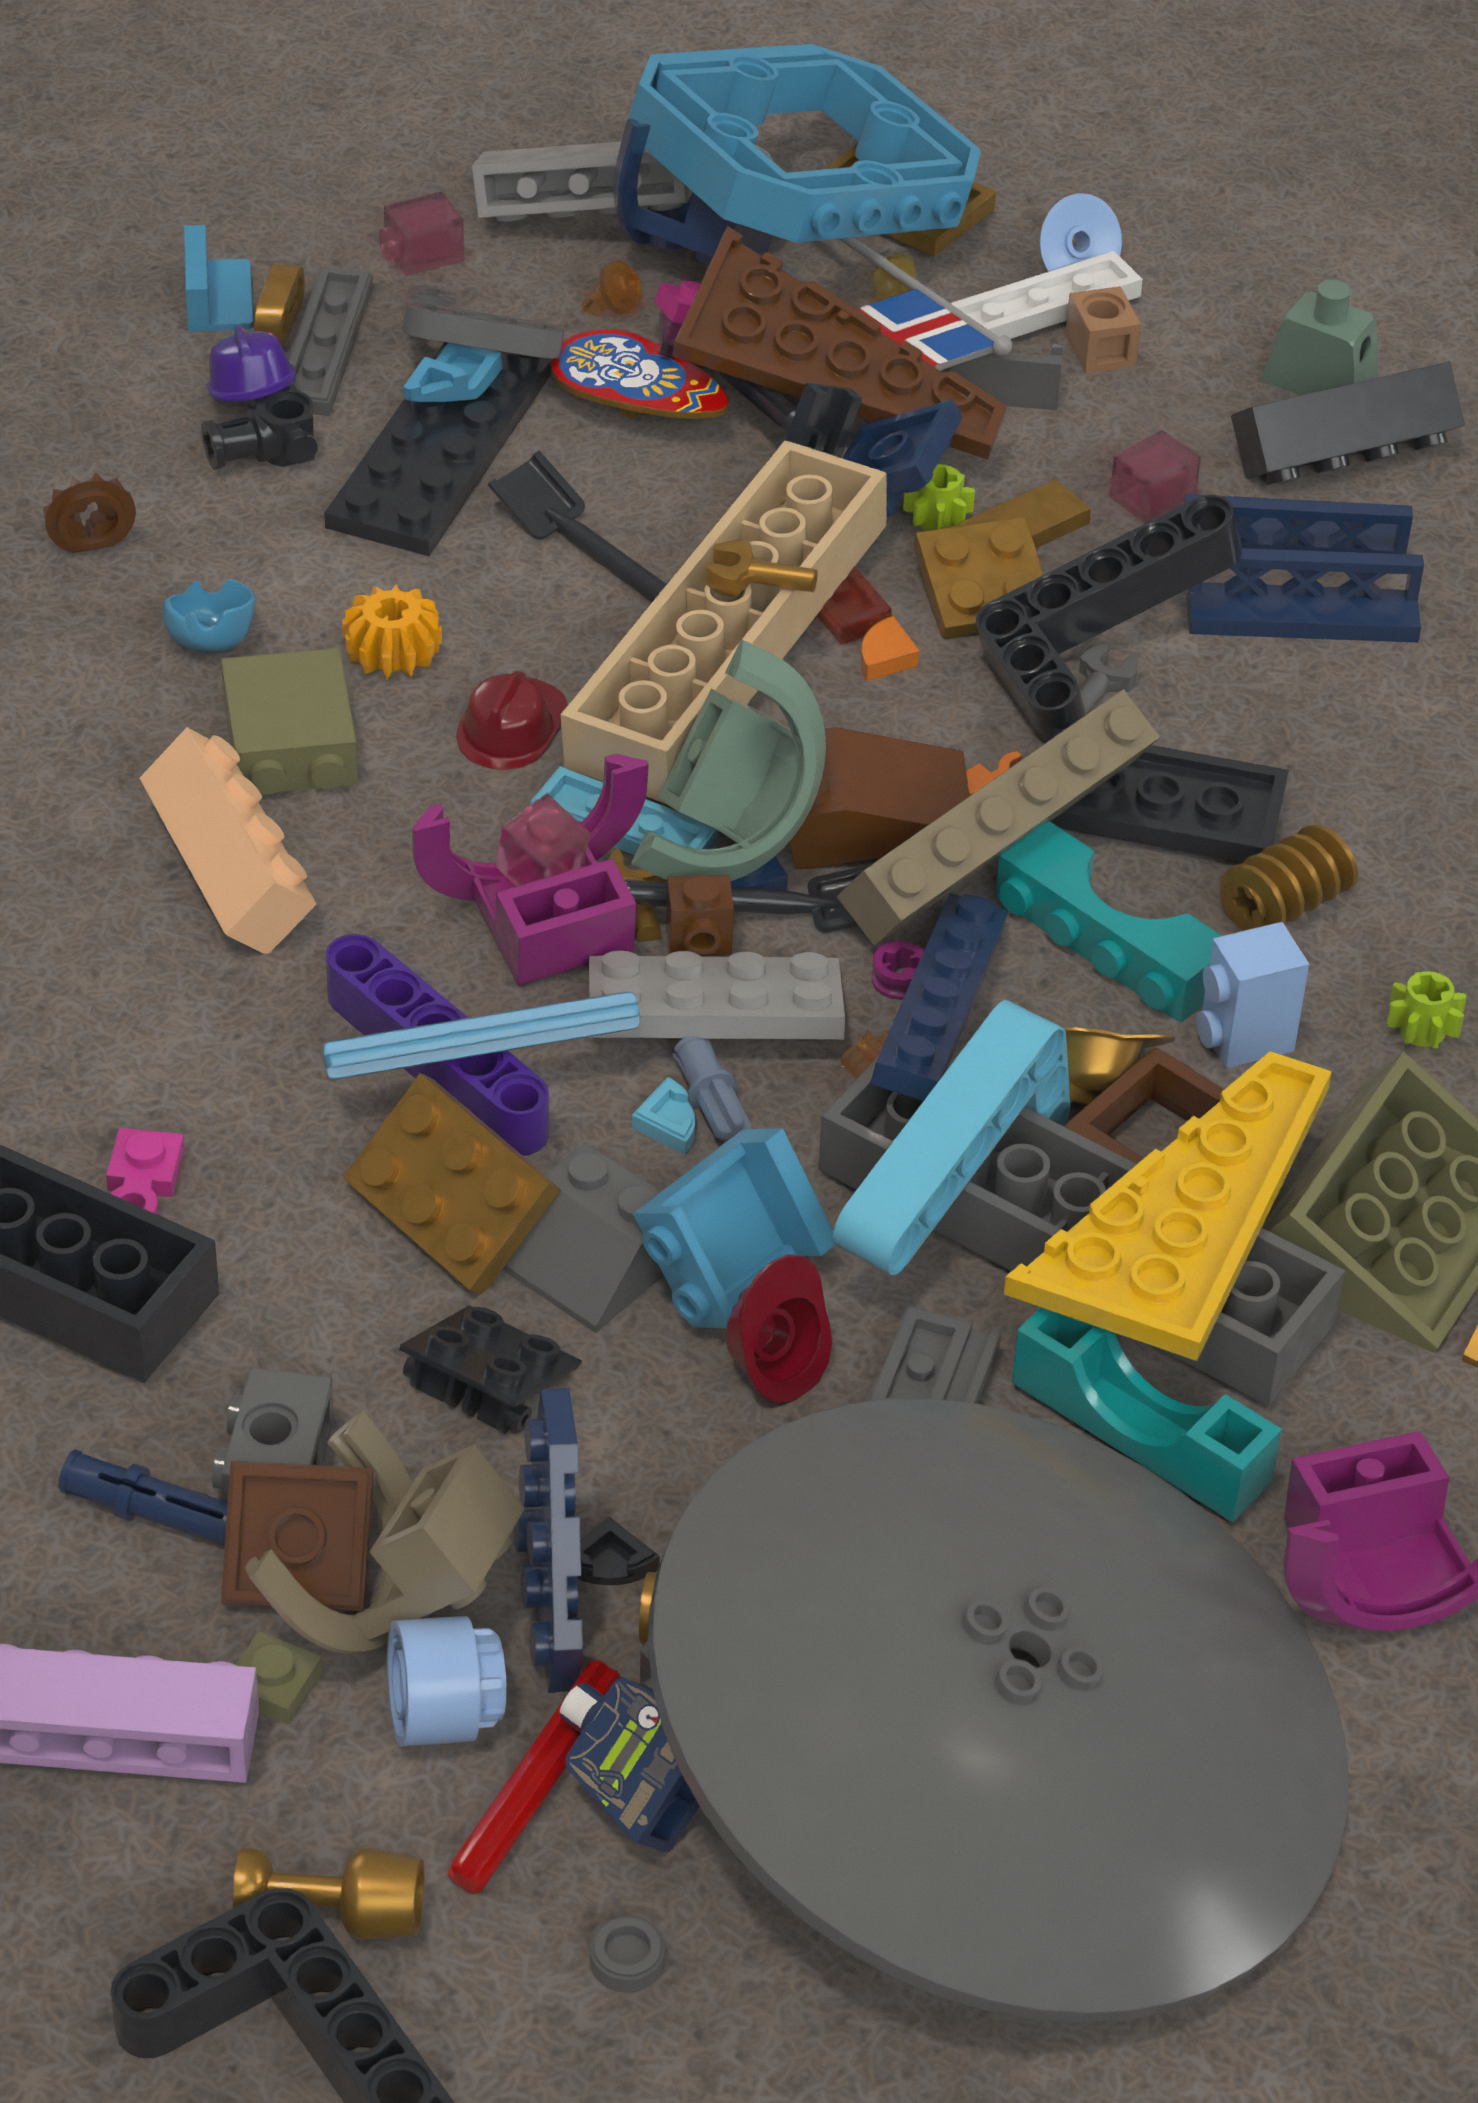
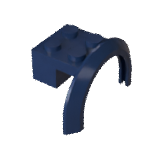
M627 119L616 162L613 190L616 212L621 227L629 239L637 243H652L659 247L673 250L679 249L680 245L696 251L694 258L710 265L727 226L743 236L742 244L756 253L768 252L772 238L771 234L722 219L695 193H692L687 202L682 203V206L676 209L656 211L652 210L650 206L647 209L639 207L637 193L639 170L651 125L640 124L635 119Z

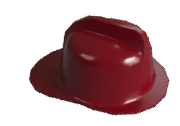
M517 670L512 674H500L489 677L480 682L471 693L468 707L459 722L456 739L460 752L475 764L497 770L523 768L538 761L548 749L552 739L561 727V714L568 706L565 695L555 686L539 679L528 678L526 673Z
M787 1254L771 1261L756 1275L751 1285L739 1294L738 1303L734 1306L727 1321L725 1337L728 1352L735 1364L748 1374L757 1393L771 1402L790 1403L797 1400L819 1383L829 1364L833 1342L830 1322L825 1307L822 1282L816 1265L803 1255Z

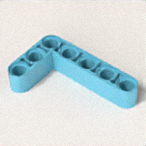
M1009 1000L1001 1001L982 1023L846 1203L835 1224L833 1231L834 1245L890 1275L898 1274L909 1263L1024 1107L1064 1126L1070 1112L1065 1028Z

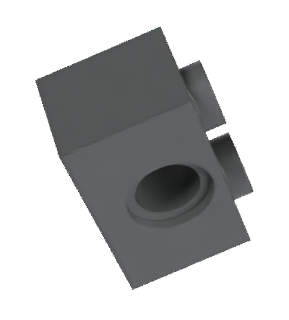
M250 1367L243 1394L233 1393L230 1399L227 1415V1433L232 1436L229 1447L219 1446L215 1454L212 1485L213 1488L223 1489V1501L228 1502L231 1461L323 1465L334 1421L332 1377Z

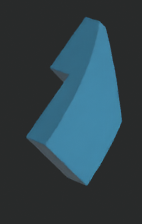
M448 343L436 360L428 357L423 358L403 386L404 399L416 402H447L477 399L503 369L501 352Z

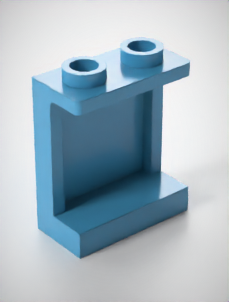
M783 1128L742 1129L633 1213L644 1235L643 1244L647 1253L658 1263L673 1292L672 1301L676 1310L692 1327L726 1328L733 1306L738 1303L739 1294L751 1285L756 1275L771 1261L787 1254L822 1256L834 1246L833 1229Z

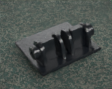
M470 1305L403 1342L399 1348L400 1351L409 1355L403 1367V1375L410 1378L412 1388L440 1401H445V1404L452 1408H455L463 1399L461 1408L464 1414L473 1416L479 1409L476 1419L496 1428L502 1433H507L510 1429L521 1433L525 1429L526 1419H531L532 1409L524 1405L525 1400L576 1370L582 1363V1360L560 1350V1346L554 1340L541 1335H529L503 1322V1318L497 1312Z

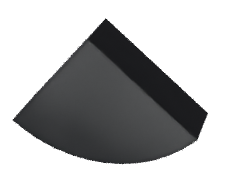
M609 1517L580 1540L581 1576H577V1579L597 1585H622L636 1582L645 1578L648 1572L654 1573L658 1570L660 1556Z

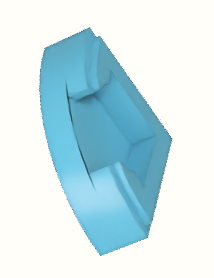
M667 1077L632 1114V1129L686 1155L694 1142L696 1134L695 1112L688 1101L689 1095L686 1090L676 1081Z

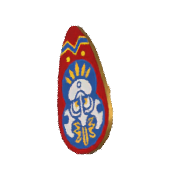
M594 329L575 334L562 342L560 357L552 359L551 362L552 376L561 388L575 396L619 408L622 415L633 420L641 413L669 418L700 419L720 417L728 411L727 396L722 388L706 372L689 361L661 354L658 343L635 333L618 329Z

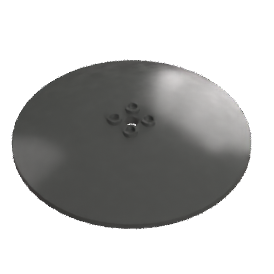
M886 1399L847 1404L815 1412L777 1427L741 1449L718 1468L696 1493L669 1539L656 1573L649 1608L648 1655L652 1689L663 1731L680 1772L702 1811L731 1851L766 1889L805 1923L845 1951L882 1972L938 1997L988 2012L1031 2020L1070 2023L1132 2020L1168 2013L1208 1999L1246 1978L1272 1958L1298 1930L1325 1889L1339 1855L1347 1820L1349 1772L1346 1740L1339 1710L1323 1664L1302 1623L1278 1587L1254 1558L1214 1518L1182 1492L1145 1467L1107 1446L1046 1421L1021 1413L975 1403L939 1399ZM1018 1648L1029 1652L1036 1658L1040 1668H1035L1026 1661L1015 1659L1010 1649Z

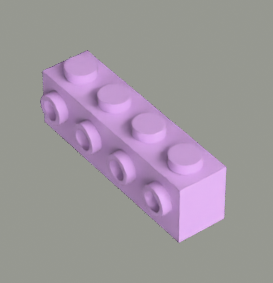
M0 1644V1763L247 1782L259 1716L256 1667L237 1666L223 1661L211 1662L209 1664L170 1661L156 1656L133 1658L95 1655L82 1650L58 1652L20 1649L13 1645Z

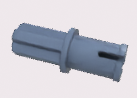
M688 1036L680 1040L674 1047L676 1053H672V1057L690 1087L688 1090L690 1103L696 1109L701 1108L715 1137L722 1140L724 1144L742 1129H751V1123L735 1094L737 1091V1081L732 1073L724 1070L710 1040L697 1036Z

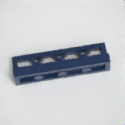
M1185 494L1184 504L1204 495ZM1222 496L1230 501L1233 507L1242 548L1407 554L1413 520L1412 506Z
M1242 548L1240 559L1235 565L1230 567L1236 574L1225 583L1201 582L1187 590L1189 634L1418 643L1421 631L1418 598L1424 570L1423 555ZM1271 569L1287 570L1294 576L1282 585H1267L1259 578ZM1329 571L1344 572L1351 578L1339 587H1324L1317 581L1318 578ZM1385 574H1408L1405 590L1380 589L1374 581Z

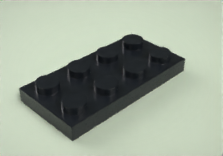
M1054 727L1051 739H1053L1055 736L1063 732L1065 729ZM1151 745L1129 766L1050 822L1065 830L1244 862L1248 857L1260 854L1266 847L1274 843L1289 770Z

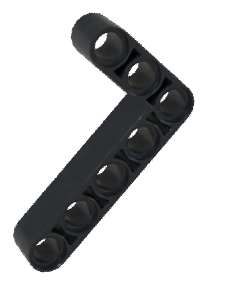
M1204 495L1195 498L1024 584L981 608L976 616L975 623L988 665L1037 737L1044 744L1050 741L1054 727L1067 729L1086 716L1076 678L1059 654L1235 565L1242 555V544L1231 502L1225 497L1218 495Z
M275 1888L263 1892L127 1964L118 1971L112 1981L111 2002L115 2035L119 2045L128 2054L133 2056L156 2058L168 2054L271 1998L344 2103H455L313 1904L302 1893L295 1890ZM278 1936L292 1937L286 1940H272V1938ZM213 1971L226 1972L225 1974L219 1976L205 1975ZM315 1991L332 1992L324 1996L310 1995V1993ZM146 2007L159 2008L158 2010H155L150 2013L137 2012L138 2010ZM356 2046L373 2048L365 2052H352L348 2050Z

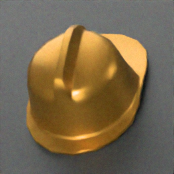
M1065 1028L1070 1101L1084 1105L1090 1104L1137 1063L1141 1049L1172 1043L1175 1041V1036L1157 1034L1123 1035L1098 1029Z

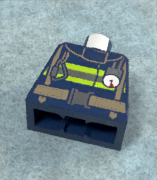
M624 1677L614 1681L605 1696L588 1683L577 1685L568 1693L560 1708V1718L581 1733L566 1755V1768L628 1837L636 1843L668 1853L672 1850L700 1805L681 1774L665 1736L653 1689Z

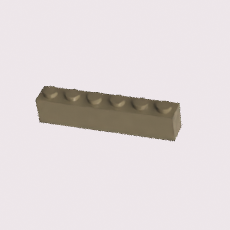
M1124 689L866 868L837 898L875 946L998 859L1000 854L1048 820H1053L1129 766L1156 742L1160 736Z

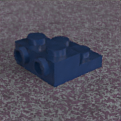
M953 399L861 425L842 459L887 473L886 518H888L897 509V502L903 492H915L930 482L933 477V471L944 451L950 446L951 438L963 416Z

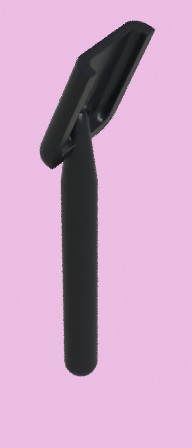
M540 450L534 453L530 460L499 480L494 479L488 483V487L535 539H544L559 530L572 544L652 602L667 585L592 529L574 520L583 513L585 503Z
M872 864L816 876L807 884L809 894L788 890L731 887L734 911L781 915L812 913L815 927L823 933L857 927L859 925L837 896ZM625 881L636 905L666 907L667 882Z

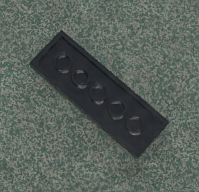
M448 342L443 343L433 359H437ZM498 351L501 352L503 369L477 399L447 402H416L404 399L324 512L325 528L430 556L552 374V359Z

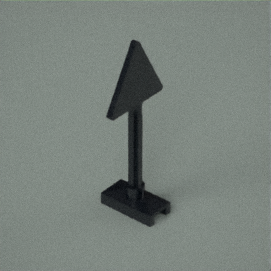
M662 310L659 313V352L664 355L673 356L674 342L682 325L672 323ZM718 371L725 380L782 428L786 441L841 458L862 401V397L852 388L806 383L796 408L774 389Z

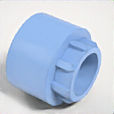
M468 1616L392 1621L387 1645V1683L394 1735L400 1747L473 1742L477 1738L479 1728L494 1727L499 1720L503 1719L506 1705V1672L503 1649L497 1633L488 1627L473 1628Z

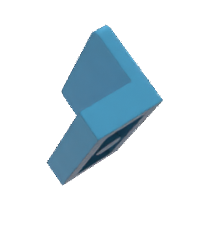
M184 225L188 332L235 330V326L240 324L244 330L252 329L253 307L250 260H208L206 225Z

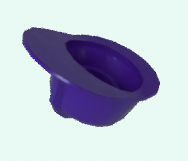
M240 324L235 326L234 335L219 341L211 348L209 356L210 381L206 386L209 394L214 399L221 401H245L264 397L288 387L295 380L296 371L294 366L289 363L280 341L272 333L262 331L246 332Z

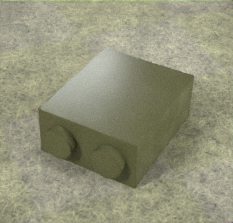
M340 648L221 658L223 697L230 745L240 757L237 765L243 776L251 781L261 794L270 795L277 792L318 788L331 789L339 786L358 785L357 742Z

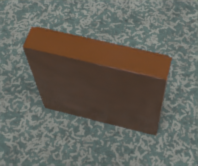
M231 1461L221 1604L272 1607L251 1581L245 1569L251 1558L256 1556L260 1561L265 1552L272 1549L296 1581L318 1602L332 1610L365 1611L374 1469Z

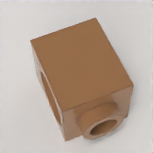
M1121 286L1070 293L1065 335L1084 372L1090 373L1136 366L1141 323Z

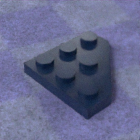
M569 1388L541 1389L537 1419H526L525 1452L527 1461L531 1462V1464L520 1465L519 1495L521 1505L525 1509L513 1528L516 1552H528L529 1565H523L521 1573L524 1608H536L538 1622H531L529 1640L532 1665H544L548 1693L569 1691L578 1679L583 1652L582 1619L577 1618V1576H581L580 1517L575 1515L576 1484L574 1473H579L578 1440Z

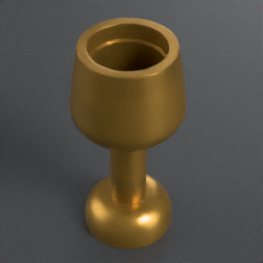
M242 1847L235 1868L233 1908L263 1892L275 1888H289L302 1893L313 1906L340 1907L342 1924L345 1930L354 1938L368 1940L417 1936L424 1905V1861L420 1858L399 1853L363 1848L356 1851L349 1858L343 1877L273 1872L272 1862L266 1853L256 1848Z

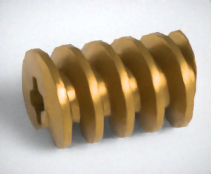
M1311 824L1301 828L1296 834L1286 836L1278 844L1266 847L1260 854L1248 857L1242 864L1228 868L1221 878L1219 887L1220 900L1228 918L1242 931L1278 922L1285 924L1286 921L1290 922L1299 919L1304 911L1317 909L1322 901L1335 899L1339 892L1349 891L1354 888L1358 882L1359 871L1349 846L1336 832L1327 826Z

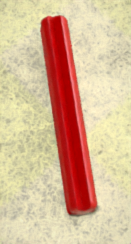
M594 1660L587 1664L569 1692L581 1683H588L605 1696L613 1682L621 1676L617 1670L609 1668L603 1661ZM563 1701L452 1860V1864L448 1869V1877L453 1884L461 1886L466 1892L471 1894L482 1892L565 1770L566 1755L581 1733L560 1718V1708Z

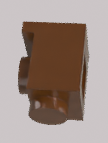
M697 875L667 877L665 930L668 954L678 951H689L701 957L731 956L734 905L730 876Z

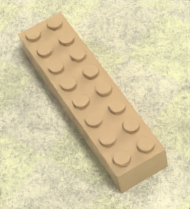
M785 440L562 712L561 728L564 768L603 781L604 759L606 756L620 754L646 760L649 764L646 797L665 803L658 798V795L710 690L714 689L745 705L750 702L758 691L725 673L741 639L783 659L886 527L887 473ZM738 540L751 543V551L757 560L817 569L818 577L814 592L750 583L737 597L721 595L706 585L705 566L708 563L714 564L713 545Z

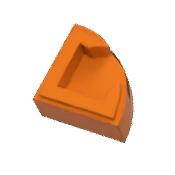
M894 616L875 624L863 639L861 671L866 681L919 666L920 650Z

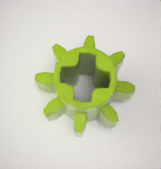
M937 464L933 471V477L927 485L915 492H904L903 511L914 512L913 525L920 526L924 530L949 528L965 521L966 514L973 512L975 489L964 487L965 475L960 474L955 468Z
M1431 971L1416 972L1408 980L1407 986L1396 982L1393 984L1386 1023L1387 1027H1399L1400 1034L1406 1044L1411 1043L1421 1047L1432 1046L1433 1048H1438L1445 1035L1453 1038L1460 1036L1464 1019L1463 1012L1466 994L1454 993L1453 983L1442 974Z

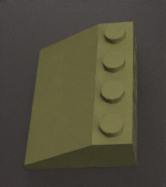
M1403 1051L1360 1085L1268 1216L1262 1228L1345 1270L1338 1307L1339 1311L1423 1349L1434 1352L1439 1348L1478 1287V1119Z

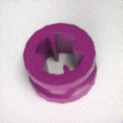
M892 941L879 946L874 952L871 982L874 989L887 998L903 1000L924 950L918 945L906 941ZM898 967L904 968L902 973H895Z

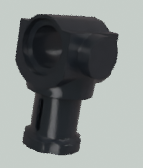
M294 385L288 386L276 393L257 398L255 406L246 409L244 418L218 424L213 420H209L201 424L202 442L208 462L213 470L223 468L226 462L254 455L259 462L267 461L280 467L315 460L318 445L314 439L312 400L307 394L297 391Z

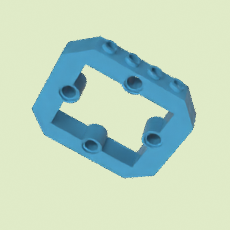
M814 44L651 54L639 82L629 119H635L640 124L651 125L645 150L722 219L795 243L958 227L974 182L981 149L883 67ZM822 110L858 141L855 156L859 161L855 162L852 167L786 173L755 146L759 135L756 126L764 123L767 114Z

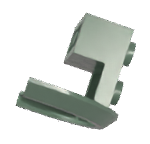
M742 639L725 673L770 697L784 714L790 728L714 689L710 690L658 798L678 812L721 831L737 842V844L718 849H695L680 845L647 830L631 864L666 880L667 877L729 875L731 882L757 870L776 856L797 833L813 806L822 781L825 765L826 738L822 714L812 690L802 676L787 662Z

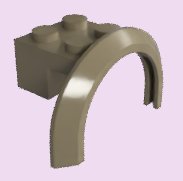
M361 1410L332 1435L328 1444L346 1467L374 1469L372 1512L380 1536L370 1550V1553L382 1567V1577L373 1604L369 1609L354 1616L342 1614L324 1606L303 1589L272 1549L266 1551L260 1561L255 1556L245 1566L251 1581L283 1620L301 1636L333 1652L344 1654L365 1653L388 1643L389 1629L393 1620L427 1618L432 1612L448 1605L456 1610L475 1600L487 1585L484 1577L491 1565L511 1545L512 1539L509 1535L523 1513L524 1507L475 1444L422 1468L412 1484L395 1450L366 1412Z

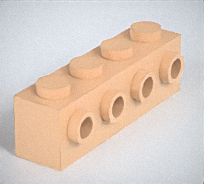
M186 727L139 779L225 935L263 954L270 953L317 904L304 882L307 878V873L300 863L290 856L281 842L284 839V833L264 813L259 804L262 795L256 786L244 777L237 765L240 757L235 749L219 736L213 735L208 739Z

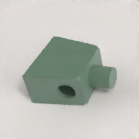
M1339 280L1321 282L1318 285L1317 293H1304L1284 317L1265 367L1262 381L1298 395H1305L1378 378L1377 320L1372 313L1349 305L1351 290L1346 283Z

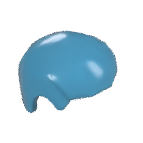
M234 579L225 580L219 591L214 593L205 591L199 581H194L181 595L172 594L165 599L161 616L170 635L180 645L203 653H222L232 650L248 635L254 618L257 598L250 587Z

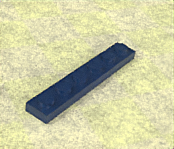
M949 893L877 1058L870 1084L923 1101L927 1098L948 1068L1003 932L1008 910L995 907L989 900L980 896H959Z

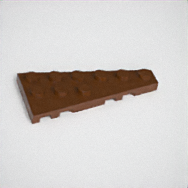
M727 226L675 339L674 357L801 398L806 383L852 388L862 397L856 417L872 422L953 399L963 418L951 438L949 447L987 460L989 459L1004 421L1007 405L956 372L943 373L921 359L923 351L907 341L899 345L881 333V324L816 282H801L782 269L783 261L767 251L762 256L742 244L743 236Z

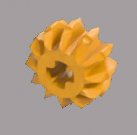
M396 584L392 590L383 591L373 586L370 596H354L353 605L345 610V619H343L342 627L346 651L349 654L350 662L362 665L364 674H369L379 668L382 669L387 680L394 670H401L407 676L412 677L416 666L430 667L434 654L439 653V644L442 643V626L439 625V613L436 610L435 601L423 599L420 589L403 592L398 584Z

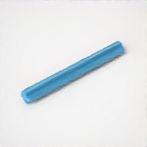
M626 991L327 1041L323 1044L322 1058L328 1078L337 1080L633 1030L639 1026L640 1011L634 993Z

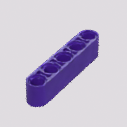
M349 934L336 938L328 945L325 952L328 1003L363 1035L468 1018L376 940L365 935ZM509 1051L403 1068L415 1079L420 1073L434 1079L522 1156L536 1153L546 1145L549 1137L548 1086L542 1078Z

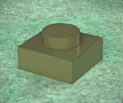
M260 1631L257 1632L236 1664L237 1666L256 1667L259 1713L286 1724L291 1722L323 1672L322 1656Z

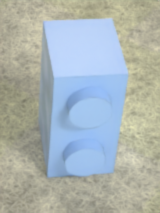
M1283 922L1213 938L1209 966L1205 967L1203 971L1205 994L1202 1011L1198 1012L1196 1017V1025L1202 1044L1206 1048H1214L1225 1068L1258 1061L1269 1051L1280 1055L1295 1051L1309 963Z

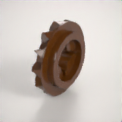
M96 472L89 481L80 482L72 476L70 486L65 490L53 489L51 504L43 507L48 536L58 547L72 553L113 547L129 533L136 517V508L131 492H127L123 488L118 478L104 481ZM96 502L98 510L91 512L90 517L86 519L85 526H83L79 513L85 512L89 504Z

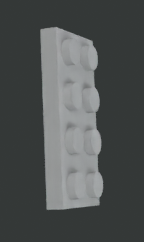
M612 951L604 956H589V998L629 991L634 993L640 1011V1021L637 1028L589 1038H685L697 1036L708 1039L844 1040L845 1011L839 958H826L814 952H803L793 957H763L754 952H738L729 957H701L689 951L673 952L667 956H638L629 951Z

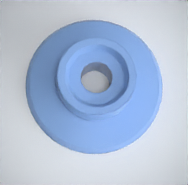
M1084 193L1069 195L1056 203L1044 220L1040 234V251L1048 271L1115 251L1119 256L1121 254L1122 234L1118 219L1109 205L1096 196ZM1074 235L1076 236L1077 240L1075 249L1072 245V239Z

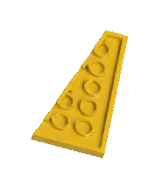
M1269 1051L1223 1090L1220 1102L1200 1119L1193 1116L1178 1129L1177 1138L1164 1150L1154 1149L1090 1204L1089 1214L1068 1232L1061 1229L1046 1241L1044 1252L1027 1267L1021 1263L1005 1277L1004 1295L1197 1361L1328 1092L1332 1071Z

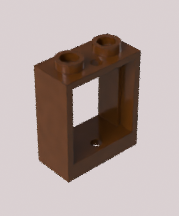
M1154 1047L1065 1124L1064 1127L1138 1164L1144 1158L1109 1135L1148 1100L1153 1099L1188 1121L1193 1116L1200 1119L1219 1103L1221 1092L1225 1089L1200 1075L1189 1065L1179 1062Z

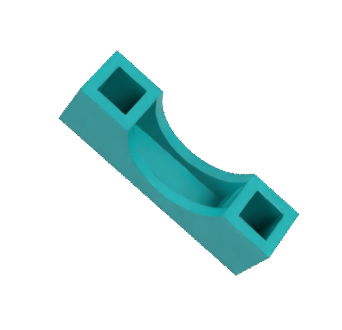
M1049 820L999 855L995 898L1000 900L1009 912L1015 915H1022L1047 932L1048 936L1056 944L1069 947L1091 962L1102 975L1116 979L1140 995L1149 1007L1155 1010H1162L1179 1023H1182L1203 1007L1205 994L1203 971L1205 967L1209 966L1213 938L1221 937L1222 935L1189 913L1171 918L1146 919L1121 913L1108 906L1094 893L1090 886L1094 850Z
M1042 1307L1017 1330L1011 1383L1229 1521L1234 1522L1273 1482L1282 1428L1227 1394H1224L1215 1403L1206 1406H1192L1175 1401L1151 1386L1135 1370L1125 1356L1116 1333Z

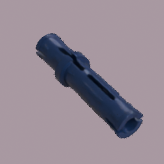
M76 1449L71 1451L66 1458L59 1477L58 1488L61 1490V1493L73 1494L114 1508L115 1516L128 1521L138 1516L225 1546L228 1502L151 1477L148 1468L137 1464H132L127 1469L82 1454V1451Z

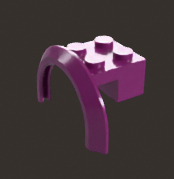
M620 754L606 756L604 759L603 787L595 806L588 816L572 832L558 842L523 858L505 862L485 863L471 861L457 855L450 849V820L448 817L443 818L442 804L430 806L412 827L413 861L419 875L426 884L441 894L477 902L517 985L588 965L589 956H604L612 951H634L636 902L614 860L609 859L599 863L596 861L610 851L626 835L643 808L648 785L649 764L646 760Z
M1421 1431L1292 1458L1284 1520L1289 1528L1283 1571L1287 1588L1297 1605L1316 1620L1349 1629L1403 1630L1445 1618L1478 1599V1558L1472 1564L1470 1563L1443 1519L1450 1477Z

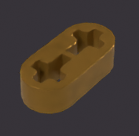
M274 263L257 304L254 331L272 333L280 341L282 347L286 345L303 302L305 288L303 266Z

